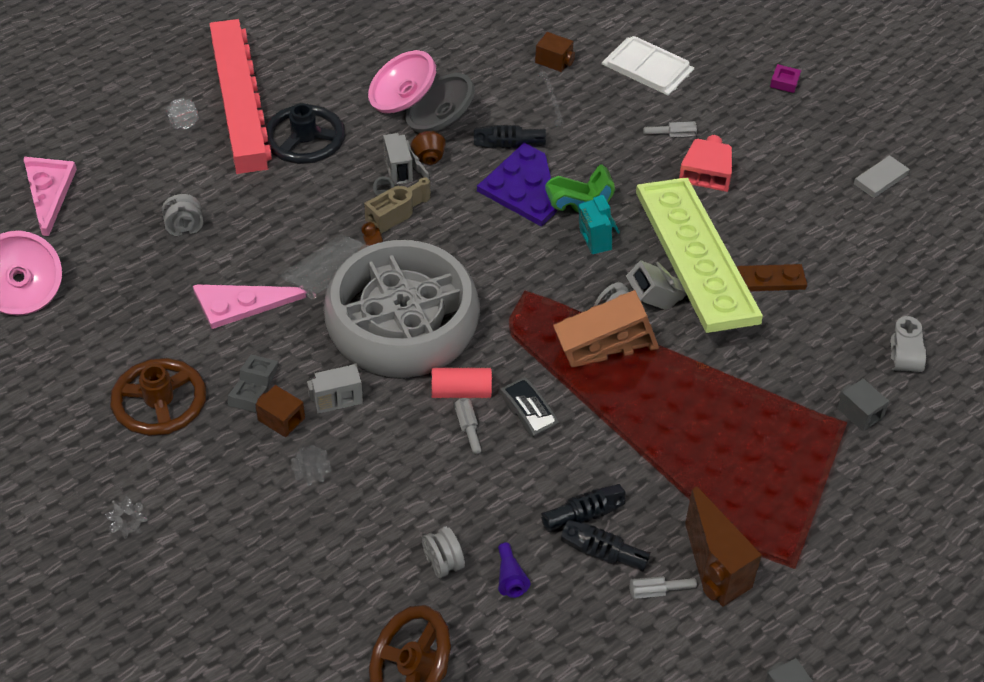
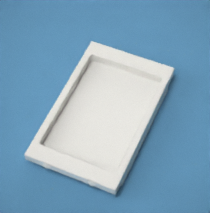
M635 36L625 39L602 62V65L668 96L694 70V67L689 65L688 60Z

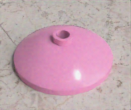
M420 50L408 51L391 59L377 72L370 84L368 98L371 105L382 113H397L418 103L427 94L434 82L436 75L435 61L428 53Z
M26 231L1 233L0 313L19 316L39 311L53 300L60 288L62 267L59 256L45 239L36 234ZM16 274H23L25 277L23 281L16 282L14 276Z

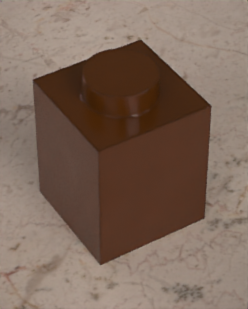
M546 32L536 45L535 63L562 72L566 66H571L575 59V52H573L574 41Z
M274 385L267 393H263L255 404L258 421L285 438L305 419L303 401L277 385Z

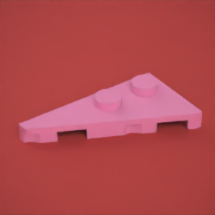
M24 157L42 236H49L77 170L76 165L73 161Z
M193 286L194 293L212 329L306 298V292L303 287Z

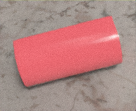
M432 368V398H491V368Z

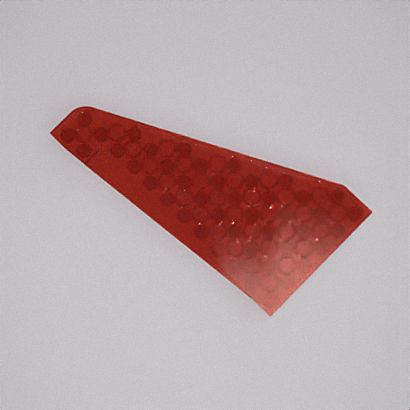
M524 291L509 318V331L512 338L689 500L692 489L698 486L762 554L761 557L796 569L847 422L818 413L658 345L659 349L650 350L649 346L633 349L634 352L631 355L624 356L623 352L607 355V360L571 367L553 325L582 312L552 299Z

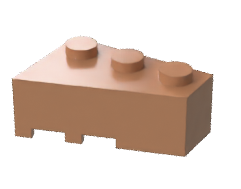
M636 290L621 294L615 299L593 306L585 312L568 317L553 325L571 367L607 360V355L623 352L624 356L631 355L634 352L633 349L649 346L650 350L659 349L648 316Z

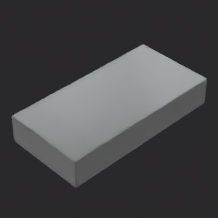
M889 155L856 177L854 185L875 198L906 177L910 169Z

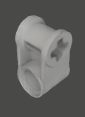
M901 317L895 324V333L891 336L890 340L891 359L894 360L895 365L892 370L923 372L926 364V349L923 343L922 325L913 317Z

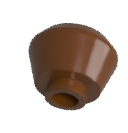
M425 131L414 137L410 147L421 163L434 165L443 157L446 140L437 132Z

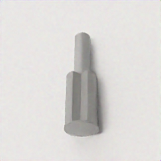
M695 121L669 122V126L644 127L643 133L645 135L669 134V137H696L697 125Z
M468 398L459 399L454 403L461 430L462 432H467L473 454H480L482 450L476 434L478 423L472 402Z
M664 576L630 579L629 583L632 599L666 596V591L691 589L697 586L695 578L665 581Z

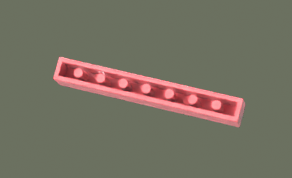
M239 19L209 23L236 174L268 170L267 161L272 160L270 145H264V143L268 142L266 127H261L265 125L263 110H257L261 108L259 93H254L258 91L256 77H251V75H254L252 60H247L251 59L249 44H246L248 43L246 28L241 29Z

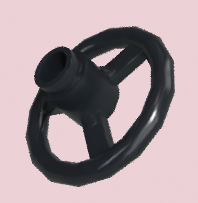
M300 103L282 109L270 117L265 125L268 142L264 144L270 145L271 154L283 161L296 164L315 163L330 157L340 149L345 139V127L338 115L325 107ZM316 116L329 121L334 130L318 127L316 125ZM289 118L291 135L279 147L273 139V132L278 124ZM315 137L332 141L323 149L312 153L291 152L299 142H310Z

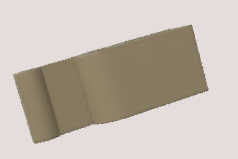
M424 177L408 188L405 186L393 187L365 202V220L374 223L376 228H379L380 232L383 233L408 219L413 213L414 206L430 200V180Z

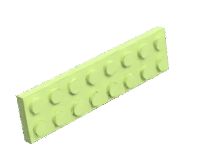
M688 177L638 184L636 194L705 332L709 333L762 324L763 315Z

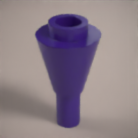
M507 542L501 543L498 546L501 558L498 590L503 596L507 595L516 598L523 595L530 588L531 583L514 558L511 545Z

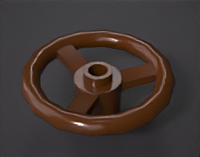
M170 358L149 359L132 366L118 378L111 391L110 408L117 421L131 432L147 436L166 435L186 427L199 416L206 402V384L199 372L186 362ZM167 370L175 371L178 373L170 377ZM140 376V384H130L134 379ZM191 381L194 387V399L189 409L179 417L171 420L167 405L173 399V390ZM123 396L142 397L146 405L155 408L158 423L148 424L140 422L128 415L122 405Z
M427 605L409 606L394 615L382 629L373 647L369 665L370 682H383L382 668L384 660L397 663L398 671L406 676L405 682H441L448 670L451 651L449 627L441 613ZM414 619L428 621L418 642H409L402 649L389 646L393 637L405 624ZM435 639L437 642V650L430 648Z

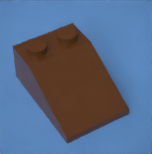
M696 486L691 492L685 525L703 591L710 600H717L724 607L753 588L762 554Z

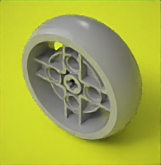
M413 240L385 241L368 246L353 254L333 275L324 300L325 324L331 340L341 354L353 364L357 363V366L365 371L393 378L422 376L432 373V368H443L454 361L466 349L473 338L480 316L478 292L466 268L445 250L428 243ZM363 290L360 301L350 303ZM457 311L451 320L440 327L444 315Z

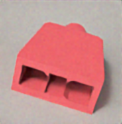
M716 135L709 136L707 140L695 139L682 161L679 179L688 177L691 185L728 192L732 174V147L728 144H723L722 139Z

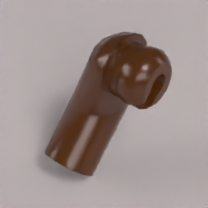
M368 222L362 226L361 231L364 234L363 238L366 244L360 250L383 242L381 232L374 223Z

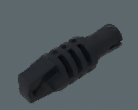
M492 125L474 128V145L519 148L523 143L528 145L546 144V129H522L520 125Z
M620 484L593 489L592 491L585 492L584 495H577L576 498H569L565 505L542 512V523L545 529L551 532L565 526L568 520L584 523V521H591L592 518L597 519L600 515L603 517L616 508L625 505V490Z
M570 520L567 521L561 535L562 542L584 554L599 558V560H604L610 564H616L618 561L644 572L651 552L625 544L621 536H616L592 525Z

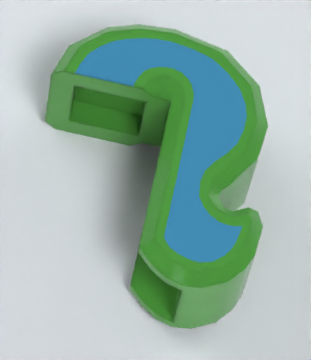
M599 165L591 175L588 183L556 176L546 183L545 190L554 209L563 211L567 205H571L574 211L579 213L578 204L593 200L594 197L604 195L606 201L609 202L614 194L615 187L608 169L603 165Z

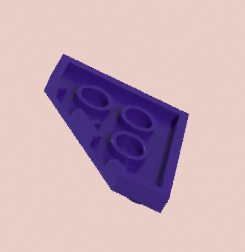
M526 143L517 148L477 185V192L541 227L557 212V209L552 207L545 190L546 183L551 179L546 155Z

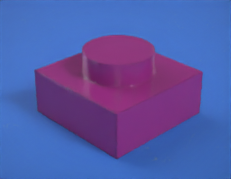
M777 64L770 87L794 93L801 70Z

